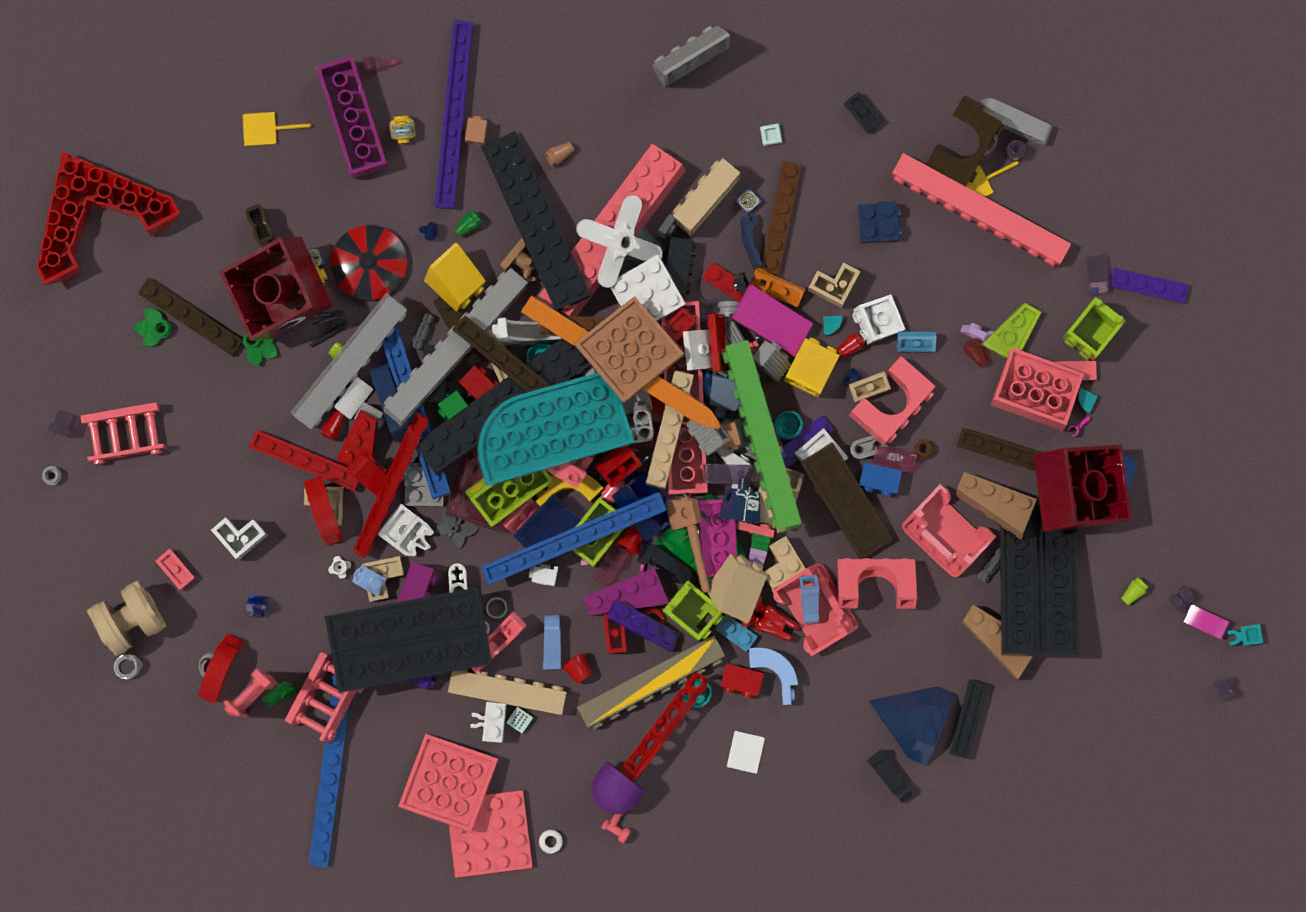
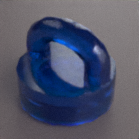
M430 221L427 226H420L418 230L420 233L425 234V240L433 241L437 234L438 224Z
M855 368L848 370L849 374L844 378V384L849 387V384L862 380Z

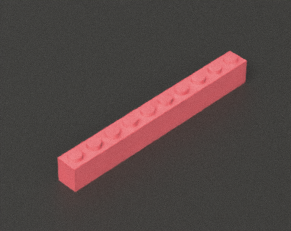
M904 153L892 172L891 177L894 178L893 180L900 185L906 184L910 186L911 191L927 195V199L931 202H939L944 205L943 207L946 210L960 213L961 218L967 221H975L978 223L977 226L979 228L993 231L994 235L1002 240L1004 238L1010 240L1011 245L1019 249L1023 247L1028 250L1027 253L1029 255L1045 259L1044 262L1052 267L1061 264L1071 246V243Z

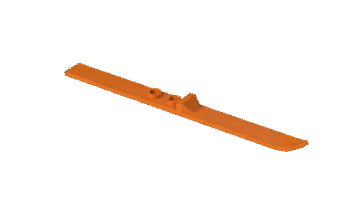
M533 296L529 298L521 310V313L575 346L574 343L588 333V331ZM656 377L643 388L644 391L693 422L705 427L720 428L717 418L709 408L661 377Z

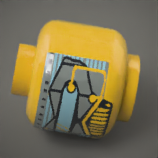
M409 115L394 117V120L390 121L391 138L398 140V143L410 142L409 138L415 136L414 120L409 118Z

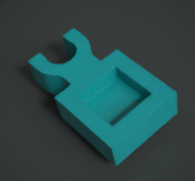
M1260 624L1240 627V632L1234 630L1227 631V635H1235V641L1228 642L1229 646L1236 645L1240 641H1242L1243 646L1263 643Z

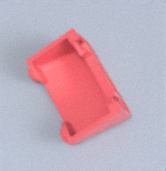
M939 484L902 523V529L948 574L958 577L976 560L996 536L987 527L980 526L975 529L949 504L951 501L950 492Z
M816 563L772 589L775 601L782 605H788L805 633L806 637L804 638L803 647L811 656L858 629V622L850 608H838V588L821 563ZM817 575L819 584V623L804 624L799 577ZM807 581L803 585L807 587L812 586L814 583Z

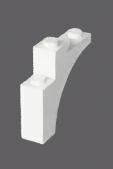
M506 318L498 319V324L492 325V330H489V335L502 346L518 344L519 346L535 345L538 342L552 343L562 339L557 335H541L540 324L537 322L511 321Z

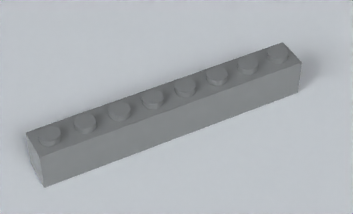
M386 293L292 409V415L310 429L313 426H318L322 420L321 416L325 411L331 410L334 406L333 401L337 396L341 397L344 394L346 385L349 382H353L358 376V370L368 364L370 355L381 348L383 339L389 337L394 331L393 327L395 324L405 318L407 309Z

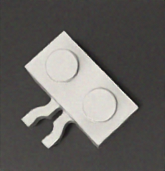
M486 702L485 716L472 713V717L485 720L484 723L471 724L470 728L483 726V741L503 743L507 704Z

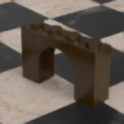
M965 95L959 102L953 116L975 129L979 137L977 151L971 155L963 156L938 144L926 164L966 187L969 182L973 183L978 173L975 171L978 166L982 167L987 158L984 156L987 149L991 151L996 142L993 140L996 133L1000 135L1005 126L1002 122L1005 117Z

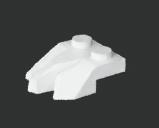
M400 503L381 527L378 535L404 555L416 556V546L423 550L430 548L424 536H431L434 532L426 522Z

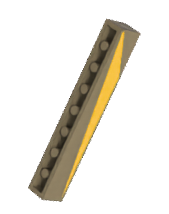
M712 636L577 708L587 728L592 727L594 730L603 725L602 721L608 717L611 721L620 716V711L626 709L628 712L636 708L637 702L643 700L645 703L655 698L654 693L658 691L664 693L672 689L671 684L675 682L681 684L689 679L688 675L706 671L705 667L709 664H712L713 667L723 662L722 658L725 655L715 636Z

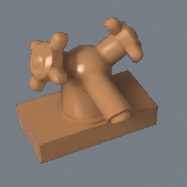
M521 238L502 261L500 267L507 272L515 263L524 270L523 275L519 276L527 282L536 281L535 277H531V272L535 269L532 258L524 252L527 247L523 238Z

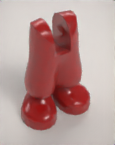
M759 595L754 612L761 614L762 617L752 614L748 623L742 621L740 626L746 628L749 625H754L756 630L791 643L794 637L782 630L786 625L798 631L800 625L782 614L775 607L763 605L762 596Z

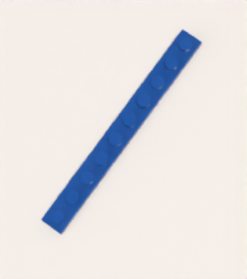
M396 323L393 327V333L389 337H385L382 344L396 387L398 388L403 381L407 382L411 378L409 375L412 369ZM422 403V404L418 407V409L416 410V412H419V413L423 414V415L427 418V415H426V412H425V409H424V406H423V403ZM415 412L408 418V425H410ZM428 421L427 428L422 432L419 440L431 432ZM417 450L432 499L451 494L445 471L436 476Z
M660 492L484 565L481 568L489 585L664 512L667 509Z
M334 674L332 686L338 689L336 676ZM331 695L330 707L335 710L340 699ZM350 705L336 730L335 738L329 744L325 743L308 865L329 866Z

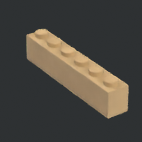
M675 371L672 385L689 395L694 375ZM668 405L665 407L646 485L661 489L666 488L684 415Z
M469 669L452 671L448 693L563 715L567 692L563 691V687L552 685V689L544 688L545 684L533 682V685L525 684L526 680L514 678L513 682L506 680L507 676L495 674V678L488 677L487 672L468 673Z

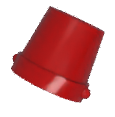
M630 525L625 529L621 537L615 540L616 545L629 553L638 555V553H641L640 546L645 531Z
M582 652L561 666V670L566 671L576 684L592 674L585 660V654Z

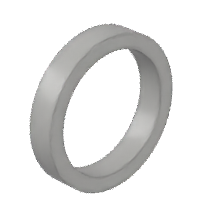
M500 597L491 598L486 604L487 614L494 619L502 618L507 613V603ZM496 599L503 601L505 611L501 616H493L489 613L488 606L491 601Z

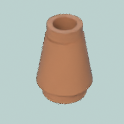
M570 142L548 148V151L545 152V157L551 166L558 165L574 152V148Z

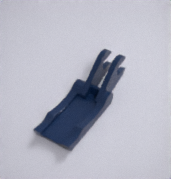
M750 213L748 215L750 222L747 221L745 215L740 220L741 238L752 267L755 270L763 266L752 240L757 219L753 213Z

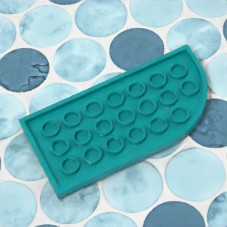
M598 373L521 394L499 405L488 417L481 430L478 442V460L485 484L490 486L633 444L634 440L621 400Z

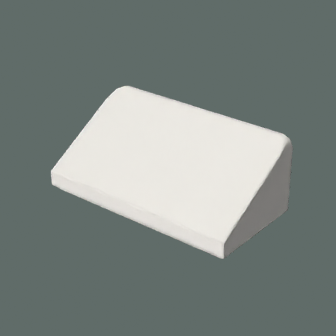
M356 377L334 408L351 420L374 389Z

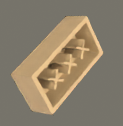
M723 158L720 162L718 160L715 161L710 168L711 171L708 176H702L698 181L699 185L695 191L693 189L690 190L685 197V203L683 205L678 204L673 210L676 225L690 237L740 180V172Z

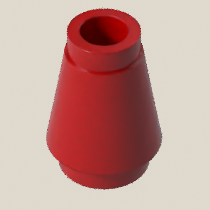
M858 332L851 333L836 350L844 358L863 349L862 346L866 343L861 339Z
M334 411L321 427L322 431L320 434L334 441L335 438H338L345 416L338 411Z

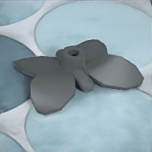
M446 507L442 514L443 522L436 527L435 533L439 535L448 534V538H453L455 546L461 548L465 537L473 535L478 530V526L467 522L461 524V519H458L456 522V514L451 508Z

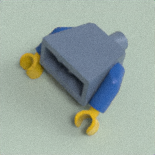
M704 369L702 380L705 397L710 399V405L716 406L714 415L724 418L727 409L736 411L740 407L739 400H735L733 389H735L734 382H730L726 372H711V369Z

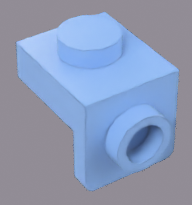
M361 565L355 571L352 582L377 596L387 579Z

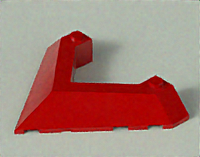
M62 151L36 270L44 285L66 281L83 272L75 257V253L92 205L140 219L150 236L168 228L181 213L172 197Z

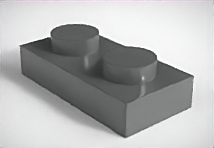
M670 214L659 228V237L664 240L667 236L671 238L677 229L675 217Z

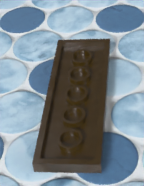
M833 442L799 462L859 559H864L893 540Z

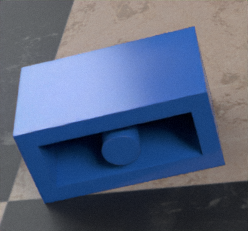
M864 463L859 485L864 492L873 493L875 490L881 492L882 496L892 497V495L897 494L902 471Z

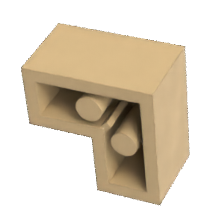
M845 263L842 264L835 279L817 271L808 291L842 308L860 271Z
M786 536L769 546L770 551L778 564L764 571L767 576L766 581L772 590L805 570V567Z

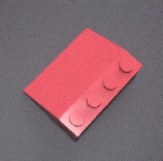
M1012 347L990 405L1063 431L1068 423L1084 373Z

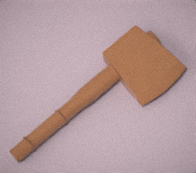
M690 496L666 500L668 518L672 529L675 530L687 526L699 575V583L701 584L702 592L710 591L709 580H707L696 523L702 522L698 500L690 499Z

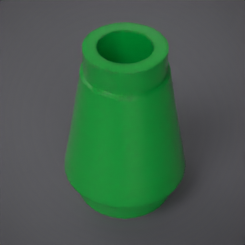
M472 210L464 216L454 230L460 237H463L480 227L483 220Z

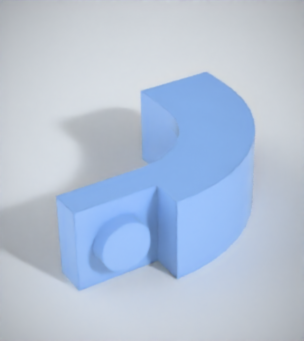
M749 648L750 668H768L774 671L781 680L783 705H791V701H794V689H790V685H798L792 665L785 657L773 650Z

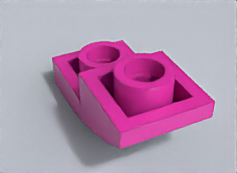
M1191 605L1184 620L1185 623L1219 639L1223 638L1230 623L1195 605Z

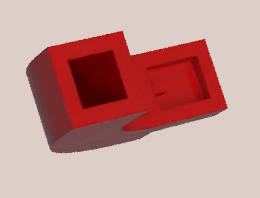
M319 476L304 481L308 501L325 545L344 540L323 477Z
M226 633L222 642L217 646L207 667L199 689V698L216 704L223 692L228 673L244 644V640Z

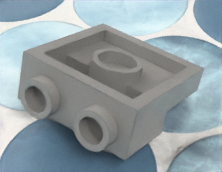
M410 463L409 467L405 469V506L444 507V496L432 499L421 463Z

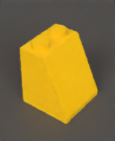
M457 243L453 244L429 267L424 279L456 312L461 308L465 309L471 303L470 299L473 296L478 297L484 291L483 286L486 282Z
M805 338L784 381L819 398L840 355L836 354L837 350L827 346V348L820 346V342L816 339L810 338L808 340Z

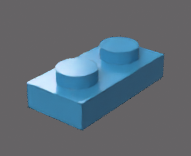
M898 332L897 352L936 351V332Z
M727 614L715 629L745 652L748 651L758 637L747 628L740 626V623Z

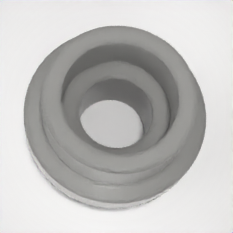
M54 466L45 468L42 473V479L48 485H56L62 478L61 471ZM52 472L55 473L54 479L49 478V474Z

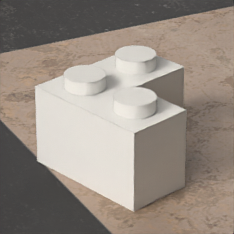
M226 517L211 529L237 560L244 557L268 536L253 519L240 531Z

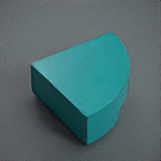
M823 316L824 336L831 335L838 330L842 322V316Z
M1080 388L1078 391L1079 403L1082 409L1089 414L1098 396Z

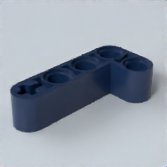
M386 363L370 369L369 372L394 441L398 442L403 440L409 425L406 421L400 426L384 412V402L390 395L394 396L397 393L392 374Z

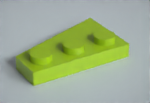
M1023 303L981 345L1006 359L1012 347L1022 351L1041 312Z

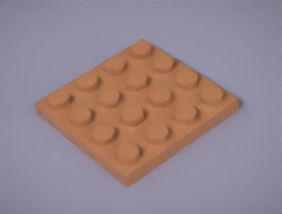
M635 296L574 343L576 348L623 403L684 356L680 348Z

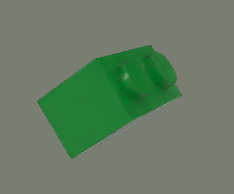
M455 391L438 404L441 408L438 412L446 421L463 411L468 405L460 394Z

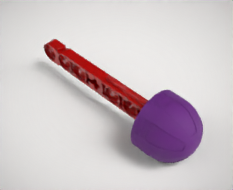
M694 673L684 684L685 687L673 698L620 769L607 761L601 767L592 783V795L596 804L602 810L610 814H624L632 810L639 803L646 791L635 781L695 704L697 696L700 697L708 685L706 677L700 673ZM701 679V684L695 687L696 680ZM689 694V700L683 702V697ZM678 709V714L671 718V713ZM654 740L653 747L647 749L648 743ZM642 756V761L636 765V759Z

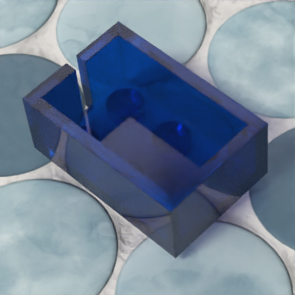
M646 471L626 483L612 495L620 508L660 492L665 506L667 498L659 488L646 485L648 478ZM667 510L633 524L646 542L671 526Z
M552 494L518 529L513 537L523 547L527 548L575 528L581 520L569 509L565 512L566 506Z

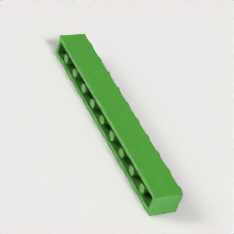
M746 340L725 346V352L722 353L725 364L728 363L730 368L728 377L730 382H734L735 389H733L735 400L740 402L741 407H738L739 414L746 423L743 426L746 437L749 436L751 440L749 444L750 452L752 455L755 454L756 462H754L756 472L761 474L762 492L766 491L767 498L765 503L767 509H771L773 517H770L772 527L777 529V533L798 528L802 524L749 342Z

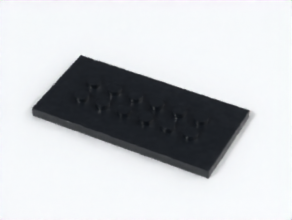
M1035 505L1022 540L999 524L1001 655L1079 657L1077 529L1044 532L1040 505Z
M478 587L324 616L339 693L493 664Z

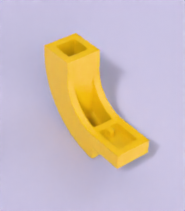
M587 474L577 489L553 475L551 476L553 482L547 485L548 489H542L536 495L538 498L536 503L542 508L555 494L565 489L578 491L591 503L604 488Z

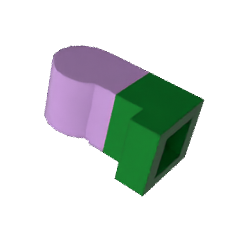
M753 534L749 562H757L763 567L771 537Z

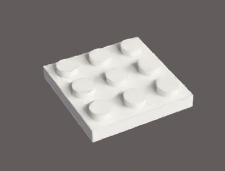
M659 255L618 277L616 283L610 287L620 306L635 296L657 322L686 306L684 299Z

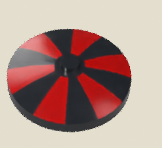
M362 225L347 231L336 243L331 256L332 273L339 287L349 296L362 301L380 300L386 293L391 295L400 287L407 272L408 260L403 244L390 230L377 225Z

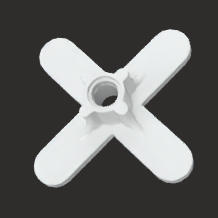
M630 195L624 199L614 229L588 219L581 220L577 225L576 230L580 237L607 247L597 277L599 284L603 287L609 288L616 283L626 255L645 262L656 255L662 258V250L658 245L633 235L642 207L641 200L637 196ZM623 238H625L624 246L621 244Z

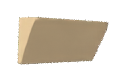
M885 371L849 384L854 402L891 389Z

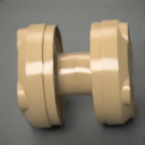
M138 580L121 590L126 606L115 612L110 604L104 600L87 610L102 642L115 656L123 654L133 646L127 631L137 625L141 627L147 636L155 635L167 627L153 598Z

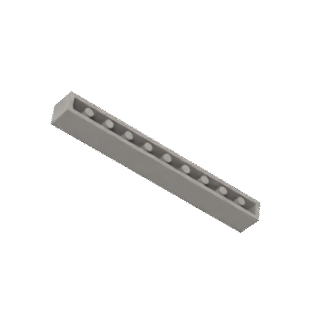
M511 268L499 275L495 286L490 285L485 291V297L482 300L479 298L472 307L474 309L470 313L466 312L464 314L485 332L496 323L527 288L528 282ZM455 326L447 333L448 337L444 341L440 340L437 343L433 354L429 353L422 360L423 365L419 369L416 367L409 376L411 378L407 382L403 381L396 389L398 392L394 396L390 395L384 402V412L400 426L408 420L473 348L452 330Z

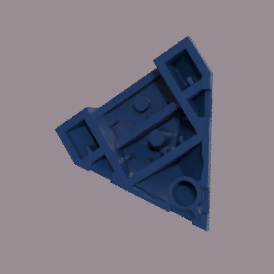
M932 687L869 700L907 758L927 765L950 711L954 693L939 687Z

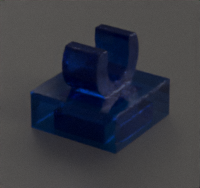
M249 595L246 611H250V617L254 616V612H260L261 618L264 617L268 606V596Z

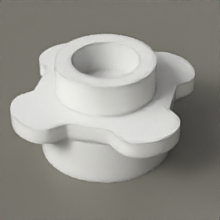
M336 556L333 558L334 562L328 570L329 573L336 574L339 578L343 579L346 577V571L351 567V563Z

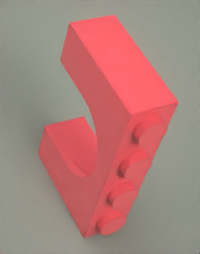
M902 356L892 365L886 375L905 392L907 402L904 411L896 415H887L880 412L863 398L849 414L853 420L882 445L886 442L891 443L897 436L895 432L900 427L903 430L910 422L907 418L911 414L915 416L922 408L920 404L923 400L928 402L935 394L932 390L936 386Z
M838 559V608H858L859 584L866 578L876 576L885 578L893 584L896 592V609H916L915 559Z

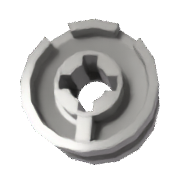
M718 302L719 313L717 314H724L725 320H733L731 317L739 302Z

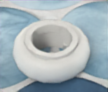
M546 830L539 838L540 848L549 854L558 852L563 844L562 836L556 830ZM548 836H553L557 839L554 847H548L545 844Z

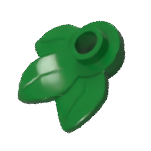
M147 308L144 310L146 320L138 322L133 328L138 334L144 336V346H155L161 339L167 338L171 334L172 327L168 321L163 320L159 311ZM161 326L166 328L163 333L159 332Z
M246 333L243 337V343L247 348L246 356L253 365L259 366L262 357L266 359L277 357L276 347L272 343L275 338L256 340L255 344H250V339Z
M282 682L278 684L275 689L265 693L262 701L268 702L267 707L270 708L281 699H288L295 693L293 683Z

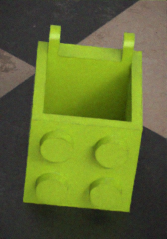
M1095 297L1062 338L1065 339L1064 343L1072 349L1075 347L1080 351L1079 355L1087 361L1089 359L1093 361L1126 320L1105 305L1100 298Z
M689 581L683 585L663 610L665 615L698 642L700 639L705 640L712 632L710 627L713 624L717 626L724 617L722 615L723 612L717 609L713 601ZM707 613H710L713 618L700 631L696 626Z

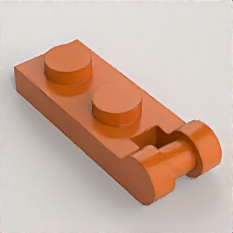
M762 268L755 269L754 279H751L750 285L771 297L798 307L805 288L772 275ZM762 279L767 281L766 285L761 283Z

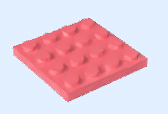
M425 734L398 807L472 833L498 759Z
M523 790L486 795L472 833L449 825L455 878L533 868Z

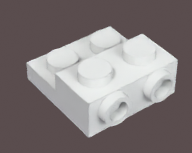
M892 295L867 302L853 309V319L856 323H859L861 328L860 337L863 341L867 342V345L906 330Z

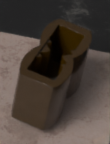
M257 204L247 208L246 218L253 227V235L256 241L263 247L276 240L275 233L269 225L268 216L261 205Z

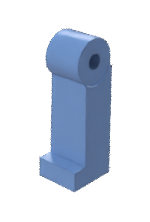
M817 575L800 576L801 608L804 624L819 623V584ZM807 581L814 583L812 586L807 587L803 585Z
M545 615L543 670H561L560 615Z

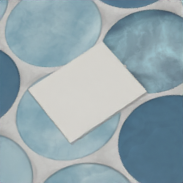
M735 731L727 767L757 774L765 738Z

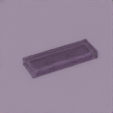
M703 464V483L738 484L739 478L750 479V484H760L761 474L756 472L755 465Z

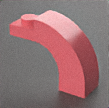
M512 612L488 636L492 660L527 626L515 612ZM486 665L473 667L472 669L475 673H478Z

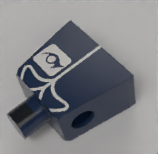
M739 478L738 489L727 488L719 518L760 524L759 492L749 491L750 479Z

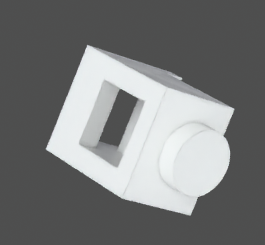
M539 564V567L532 566L529 578H532V583L555 587L559 568L554 566V570H551V566Z

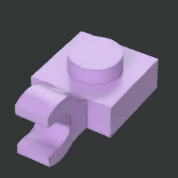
M974 323L963 325L960 330L961 333L981 342H984L993 333V331H982V327Z

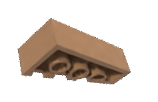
M966 472L963 473L956 493L958 498L984 513L989 519L999 523L1001 527L1015 534L1020 540L1023 538L1037 500Z
M971 605L961 623L1015 679H1019L1033 656L1001 655V622L975 605Z

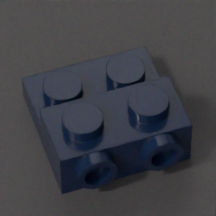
M897 201L858 205L860 243L893 242L899 240V236L903 235L902 224H898V217H901V206H897Z

